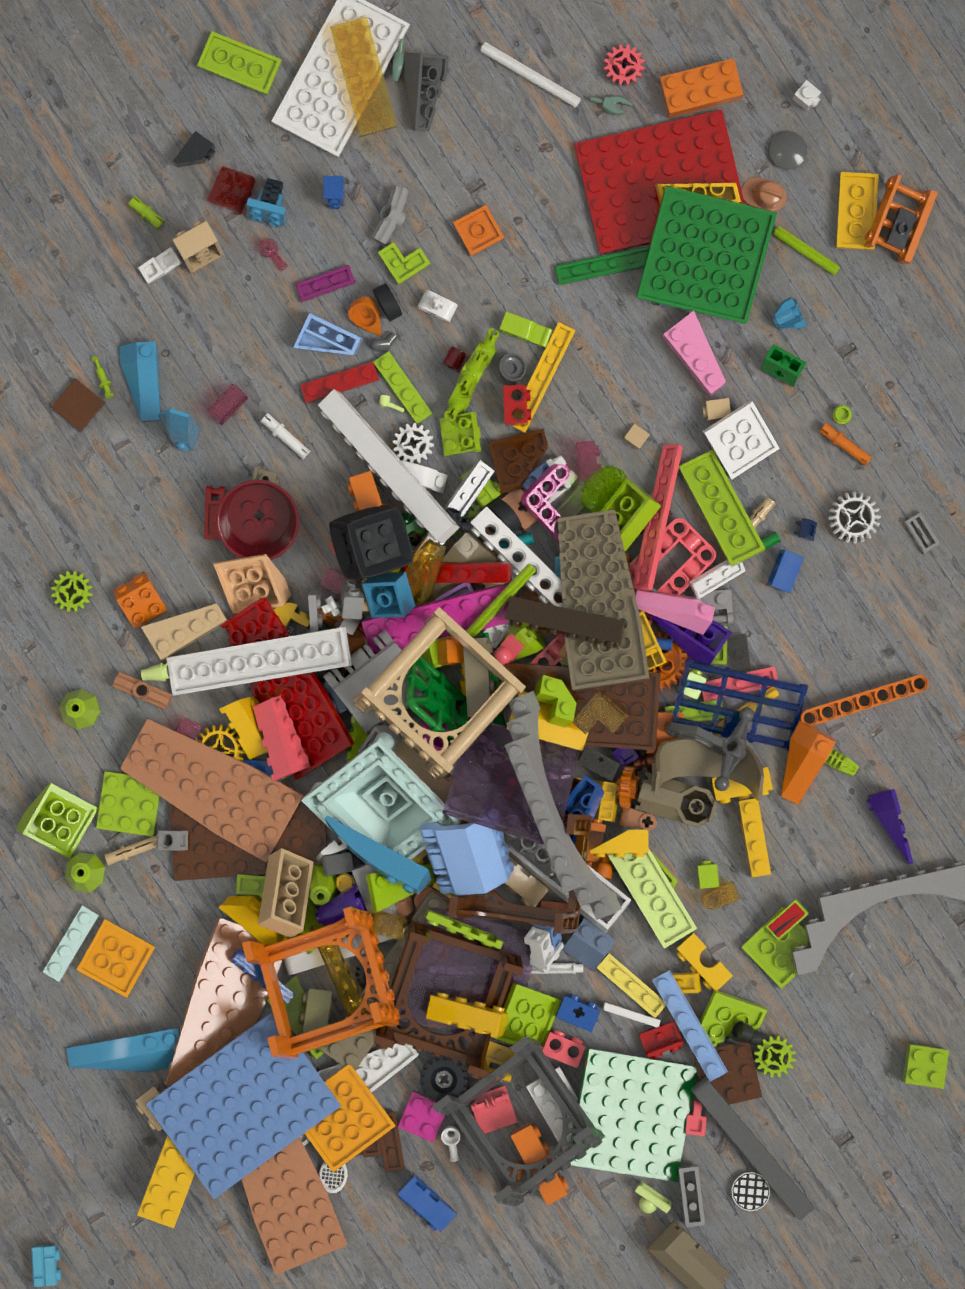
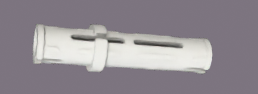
M267 413L266 417H263L260 422L273 432L272 435L274 437L277 436L304 460L311 451L286 430L283 423L280 424Z

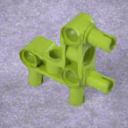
M489 328L485 339L481 342L479 341L459 375V380L447 402L449 407L444 413L446 419L451 416L449 421H454L458 413L466 411L476 385L497 351L495 349V342L500 333L496 330L493 334L494 328Z

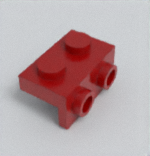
M675 1020L638 1033L648 1058L652 1057V1059L661 1057L663 1055L662 1052L668 1050L674 1052L681 1049V1045H684Z

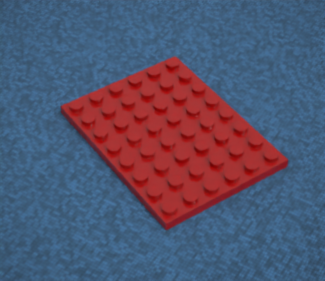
M723 110L574 143L600 255L651 242L660 207L656 184L736 183L741 200L739 203L745 204Z

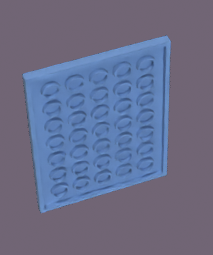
M273 1011L145 1103L213 1199L217 1198L341 1107L304 1053L298 1054L299 1057L292 1060L272 1057L267 1038L279 1036Z

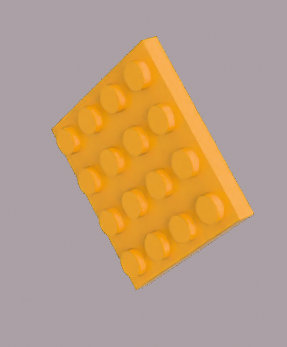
M346 1065L325 1081V1084L341 1107L304 1133L332 1172H335L396 1126L357 1071L350 1065Z

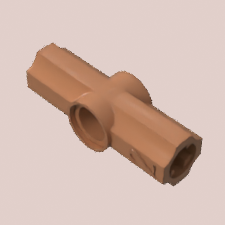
M121 672L117 674L112 686L165 710L172 697V694ZM142 685L147 687V693L144 696L138 694V688Z

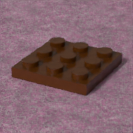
M740 1042L738 1045L728 1044L715 1047L728 1072L712 1080L711 1083L730 1105L762 1097L750 1044L748 1042ZM693 1053L699 1082L704 1077L708 1079Z

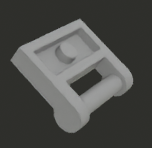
M714 590L700 598L711 603L715 610L726 609V615L713 616V621L733 624L731 590Z

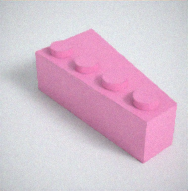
M692 311L665 332L662 338L710 397L722 388L726 381L696 314Z

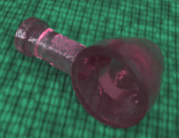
M270 238L262 240L259 245L261 255L266 258H272L280 271L286 269L288 265L284 263L277 253V243ZM271 244L270 249H265L264 246Z

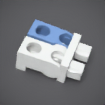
M561 455L553 460L550 458L531 472L522 488L527 490L551 465H566V461ZM558 468L556 470V476L558 478L562 475V472L560 471L561 468ZM570 470L569 478L547 499L550 504L569 490L572 486L571 484L577 479V475L572 470ZM547 481L543 483V485H545L543 487L544 491H546L549 487ZM534 495L531 496V500L533 502H535Z
M534 925L524 937V942L530 945V965L536 966L537 971L546 974L550 970V965L553 961L557 960L560 956L559 953L563 949L564 944L560 942L562 940L561 934L553 933V927Z

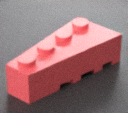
M281 696L271 698L254 706L253 709L259 731L263 732L264 735L262 740L263 748H267L269 754L267 763L268 766H272L274 773L271 775L272 782L309 768L308 757L303 750L301 740L297 736L293 721L289 717L286 704Z

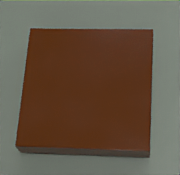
M75 378L51 408L82 432L105 402Z

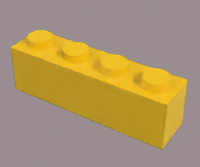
M756 798L737 801L750 877L770 875L771 870L759 802Z

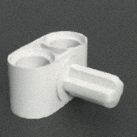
M425 290L417 307L432 316L450 323L458 305L432 291Z

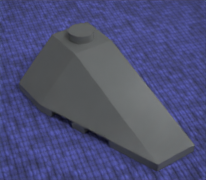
M405 52L404 77L412 130L414 131L430 130L436 111L434 106L437 98H440L441 95L439 90L442 81H445L447 76L448 56Z

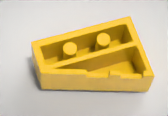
M254 696L237 700L219 709L222 714L226 713L231 721L228 725L231 729L235 728L240 736L237 740L249 760L268 753L267 748H263L262 740L264 735L263 732L259 731L253 709L254 706L259 704Z

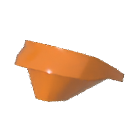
M368 296L354 300L349 306V319L360 328L381 336L380 314L376 302Z

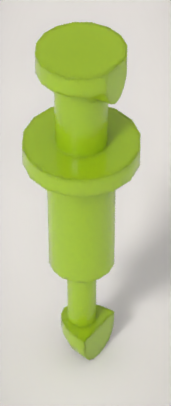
M93 356L92 362L96 363V372L101 383L99 387L104 389L105 399H110L114 397V393H111L109 388L112 383L107 380L104 369L100 367L98 358Z

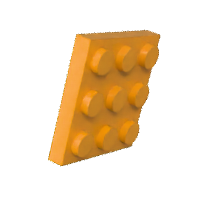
M104 919L77 971L128 998L156 947Z

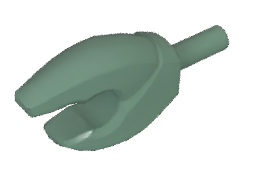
M400 39L398 52H395L393 81H398L403 67L405 53H402L403 39Z
M617 95L605 96L604 100L592 96L590 101L603 104L602 109L612 115H623L626 113L616 108L618 103L626 106L633 105L626 98Z

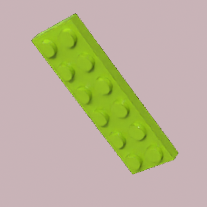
M711 450L680 465L678 469L730 567L765 551L766 548L714 451Z

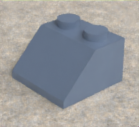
M583 918L578 925L577 933H572L562 950L594 971L616 940Z

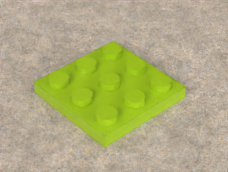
M105 771L96 829L153 837L160 796L130 775Z
M783 907L741 946L781 989L796 976L790 952H795L794 948L806 945V949L809 948L805 930L799 923L780 940H777L765 927L767 923L784 909Z
M513 982L503 1006L505 1008L504 1011L509 1012L505 1035L495 1039L514 1045L527 1036L539 1041L544 1047L562 1000Z

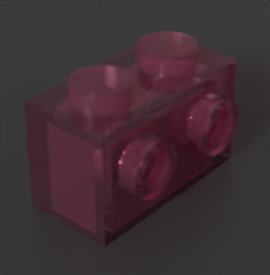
M595 440L575 443L579 483L598 481L599 476L602 475L601 464H597V457L600 456L599 445H595Z

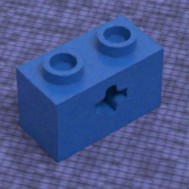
M324 176L323 199L325 206H329V209H340V206H344L345 182L343 176Z
M571 993L569 996L564 995L556 1018L592 1033L600 1014V1010L597 1009L598 1005L589 1001L586 1004L579 1001L580 997ZM582 1007L584 1014L576 1017L574 1008Z

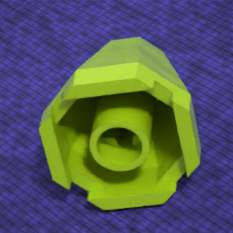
M521 625L520 628L511 626L499 644L500 646L506 637L512 633L525 646L514 661L537 653L546 647L543 637L538 632L529 630V626Z
M84 689L66 693L59 706L63 722L77 730L94 726L101 713L97 696ZM79 706V710L76 712L75 707Z
M79 852L67 862L65 879L74 891L91 893L104 883L106 866L96 854ZM81 869L84 871L83 876L80 875Z
M313 865L308 896L309 903L324 905L338 895L339 890L336 887L338 876H324L323 865Z

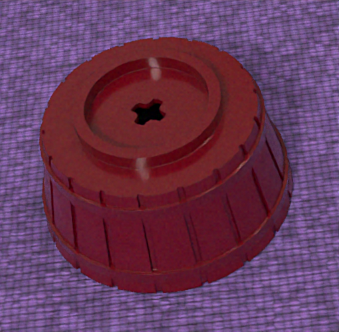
M249 480L236 485L223 497L216 514V527L220 540L232 554L234 553L238 558L266 554L270 560H273L283 555L293 545L299 531V512L293 498L281 486L267 480ZM257 510H260L261 513H264V516L261 517V520H257V517H253V514H255Z

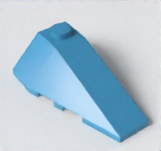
M156 341L135 342L120 346V366L141 421H160L158 344Z

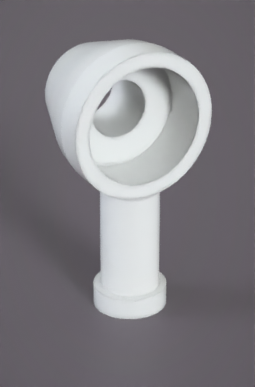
M454 1125L445 1127L441 1134L443 1143L449 1146L451 1162L459 1161L456 1144L459 1143L461 1138L459 1129ZM449 1131H454L455 1133H454V1134H449L448 1132H449Z

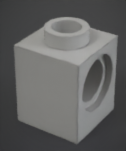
M158 830V850H188V831Z

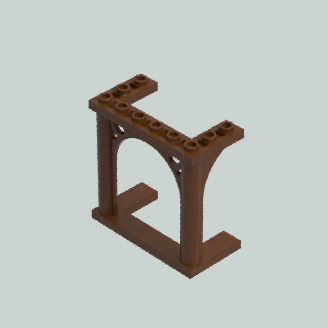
M463 799V803L460 805L461 819L465 820L479 818L485 806L493 805L500 823L505 822L504 828H500L503 830V833L517 827L538 828L530 809ZM559 813L566 828V834L577 835L575 847L586 862L592 816ZM492 889L483 898H479L477 894L451 897L447 904V912H449L448 917L453 918L479 916L553 927V933L563 934L577 933L580 905L574 890L569 891L567 911L514 904L502 898ZM492 895L495 897V902L490 900V903L487 902Z
M410 920L408 936L389 988L394 993V1007L398 1009L399 1013L400 1008L405 1009V1014H400L398 1021L407 1018L410 1020V1024L404 1029H400L397 1026H383L374 1029V1043L382 1049H393L394 1043L403 1046L405 1044L412 1045L413 1049L430 1051L436 1057H442L443 1055L449 1057V1060L455 1063L465 1062L467 1073H470L471 1077L476 1079L486 1078L488 1074L486 1055L491 1040V1033L480 1034L476 1032L473 1035L475 1037L473 1040L469 1032L474 1031V1028L465 1029L454 1034H437L426 1030L416 1022L409 1010L407 1002L408 988L423 944L428 946L431 938L499 960L485 1000V1007H502L513 974L522 976L524 966L521 956L493 946L488 947L480 942ZM412 1028L418 1029V1033H417V1034H415L414 1031H412V1032H409V1031H410ZM431 1035H433V1036L435 1037V1039L432 1040V1039H429V1037H430ZM462 1036L469 1041L467 1049L461 1048L458 1044V1039ZM447 1040H453L455 1047L451 1043L447 1044Z

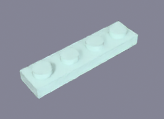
M82 905L43 973L58 982L61 981L98 919L99 915Z

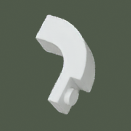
M402 461L426 489L443 494L448 475L425 466Z

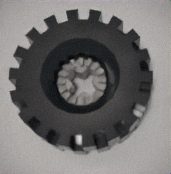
M442 1055V1057L435 1056L423 1066L420 1074V1086L424 1095L429 1100L437 1103L446 1095L458 1098L467 1089L468 1074L462 1062H452L449 1060V1057ZM447 1074L449 1076V1083L444 1082L441 1084L439 1076Z

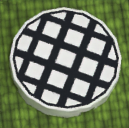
M744 1172L733 1181L731 1188L732 1198L741 1209L755 1211L764 1207L770 1196V1187L768 1182L759 1173Z

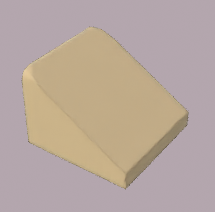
M634 424L624 437V440L640 450L650 434Z

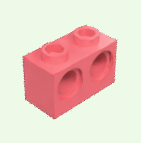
M556 1029L554 1032L550 1031L542 1049L545 1056L578 1068L586 1048L583 1045V1040L572 1037V1040L564 1037L565 1033ZM558 1039L561 1042L560 1047L552 1049L550 1047L551 1040ZM571 1046H575L579 1050L575 1057L568 1055V1049Z

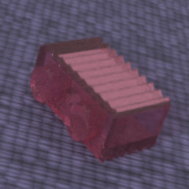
M232 384V386H229V389H226L224 395L215 400L216 403H213V406L207 408V411L222 426L248 397L235 384Z

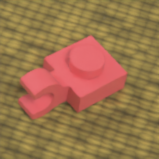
M694 1100L693 1114H687L685 1134L705 1136L707 1116L701 1115L702 1103L700 1101Z

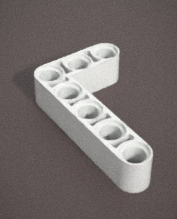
M357 935L353 939L352 946L354 949L361 945V935ZM348 937L342 939L343 943H347ZM327 945L316 948L310 954L303 952L283 960L289 976L355 955L344 947Z

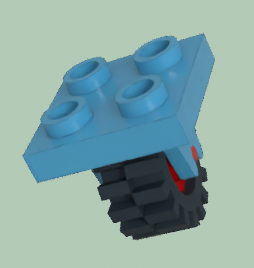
M267 178L264 189L260 190L258 199L248 198L246 204L247 214L252 221H265L274 227H285L287 220L286 208L281 207L283 201L282 181Z

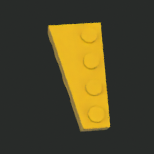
M736 183L655 185L660 204L665 185L738 203L741 202Z

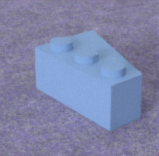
M309 313L293 348L356 355L363 337L313 313Z

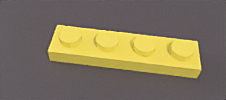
M610 953L596 967L654 1018L665 1008L666 1004L663 999Z

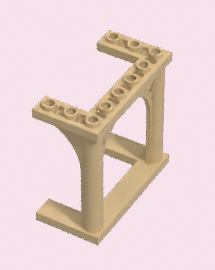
M440 607L424 621L425 626L368 688L365 687L352 700L355 703L354 707L358 711L367 714L373 709L376 711L374 714L381 721L385 720L390 724L389 728L395 734L400 733L405 738L404 742L409 747H415L423 760H429L424 766L427 769L426 773L431 778H437L438 780L450 773L454 768L452 765L503 708L526 688L524 684ZM446 629L496 675L501 682L495 687L497 690L462 727L449 732H434L421 727L409 716L402 700V684L411 666ZM393 684L397 686V691L387 690L389 687L392 689ZM393 695L397 698V703L387 705L384 703V697ZM395 708H399L401 710V715H396L398 713L392 710ZM409 723H413L414 727H409ZM423 734H427L430 737L428 743L426 738H422ZM447 736L454 738L452 741H449L451 743L449 746ZM435 737H440L443 741V748L440 751H437L433 746Z

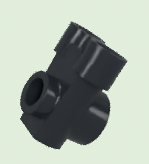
M447 508L446 512L460 527L458 530L469 533L471 519L460 517L461 512L457 509Z

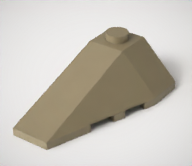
M469 532L465 533L453 545L439 563L496 562L498 558L485 547L479 538ZM422 583L419 587L434 600L462 583Z

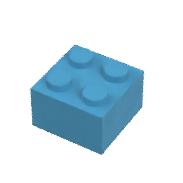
M406 572L384 573L367 578L362 583L372 618L406 617L415 607Z

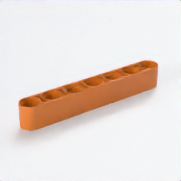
M916 675L807 709L800 714L799 720L806 723L804 715L811 713L814 720L808 725H818L923 692L928 688V680L923 675ZM916 679L922 680L923 687L921 689L915 688L914 681ZM898 684L903 685L905 688L903 695H899L896 692ZM879 690H883L887 694L884 701L879 700L877 697ZM861 696L868 698L867 706L860 705L859 698ZM844 701L850 705L848 712L841 710V703ZM825 707L830 708L832 711V715L829 718L824 717L822 714V710Z

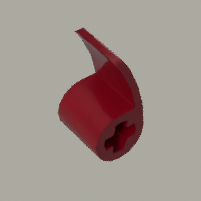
M451 346L442 364L460 374L470 357L466 356V353Z

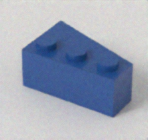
M415 1173L398 1190L399 1198L405 1204L413 1207V1211L420 1218L423 1216L428 1220L427 1224L434 1231L438 1229L441 1232L457 1215V1212Z

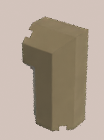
M644 773L647 779H642L636 802H639V806L635 805L634 809L697 828L713 820L717 803L710 790L670 779L660 786L658 795L654 796V791H651L652 773Z
M674 1219L647 1247V1250L688 1289H721L726 1283L724 1280L725 1276L727 1278L731 1276L699 1243L695 1242V1239L679 1223L677 1225Z

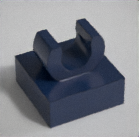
M802 518V521H796L795 524L800 525L801 529L799 532L794 531L793 534L802 539L814 541L817 522Z

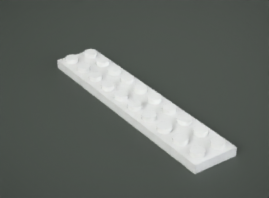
M346 627L166 658L173 696L352 666Z

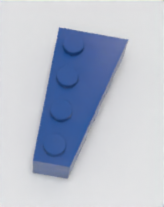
M584 775L559 808L558 813L591 815L593 820L605 792L599 784ZM569 834L573 844L576 845L577 835ZM539 835L538 838L543 842L541 835Z

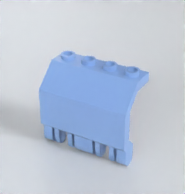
M493 805L485 806L481 816L468 824L441 826L435 822L420 825L419 829L423 841L436 842L428 844L426 851L434 874L441 875L436 878L441 894H483L509 880L514 866L513 862L509 859L508 846L504 843L503 830L499 827L498 814L495 813Z

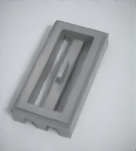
M921 511L904 521L905 526L923 554L940 545ZM916 518L920 519L934 544L931 545ZM911 521L913 522L922 539L926 543L927 548L924 547L915 530L911 526Z

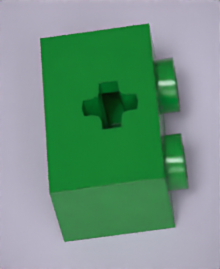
M773 344L765 356L760 369L794 387L807 362Z

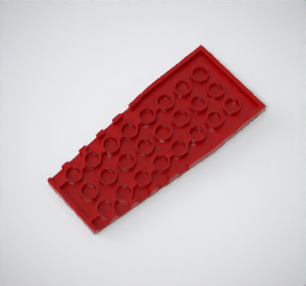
M266 597L260 598L221 625L229 635L227 640L230 646L290 636ZM314 672L250 683L253 688L251 693L258 699L259 703L281 696L286 704L287 712L293 721V726L301 740V745L310 764L309 768L293 774L295 780L302 778L355 744L328 693Z

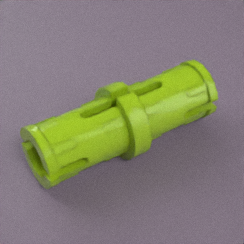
M134 196L128 203V206L141 215L140 218L147 220L157 230L165 222L163 218L152 210L151 206L144 204L137 196Z

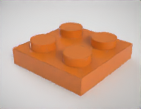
M487 205L453 222L471 257L504 240V236Z

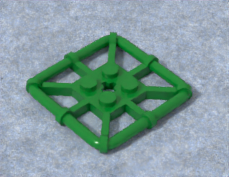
M420 656L405 676V681L407 682L405 704L407 708H410L428 724L431 731L447 732L442 727V722L446 724L449 731L462 727L468 722L466 696L445 678L443 672L436 670L428 661ZM416 666L423 680L416 674ZM415 686L423 692V697L414 698ZM455 704L461 706V714L455 709ZM423 705L427 710H430L432 713H434L433 718L430 717L419 706ZM447 736L448 743L451 744L449 741H452L454 738Z

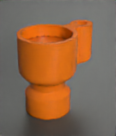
M605 853V857H600L598 862H586L587 865L605 879H612L614 867L607 853Z

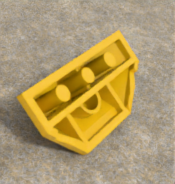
M257 895L228 896L219 906V909L262 944L271 945L288 939L282 934L258 925L262 899Z

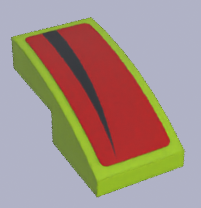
M795 899L767 923L765 927L777 940H780L804 919L809 912Z

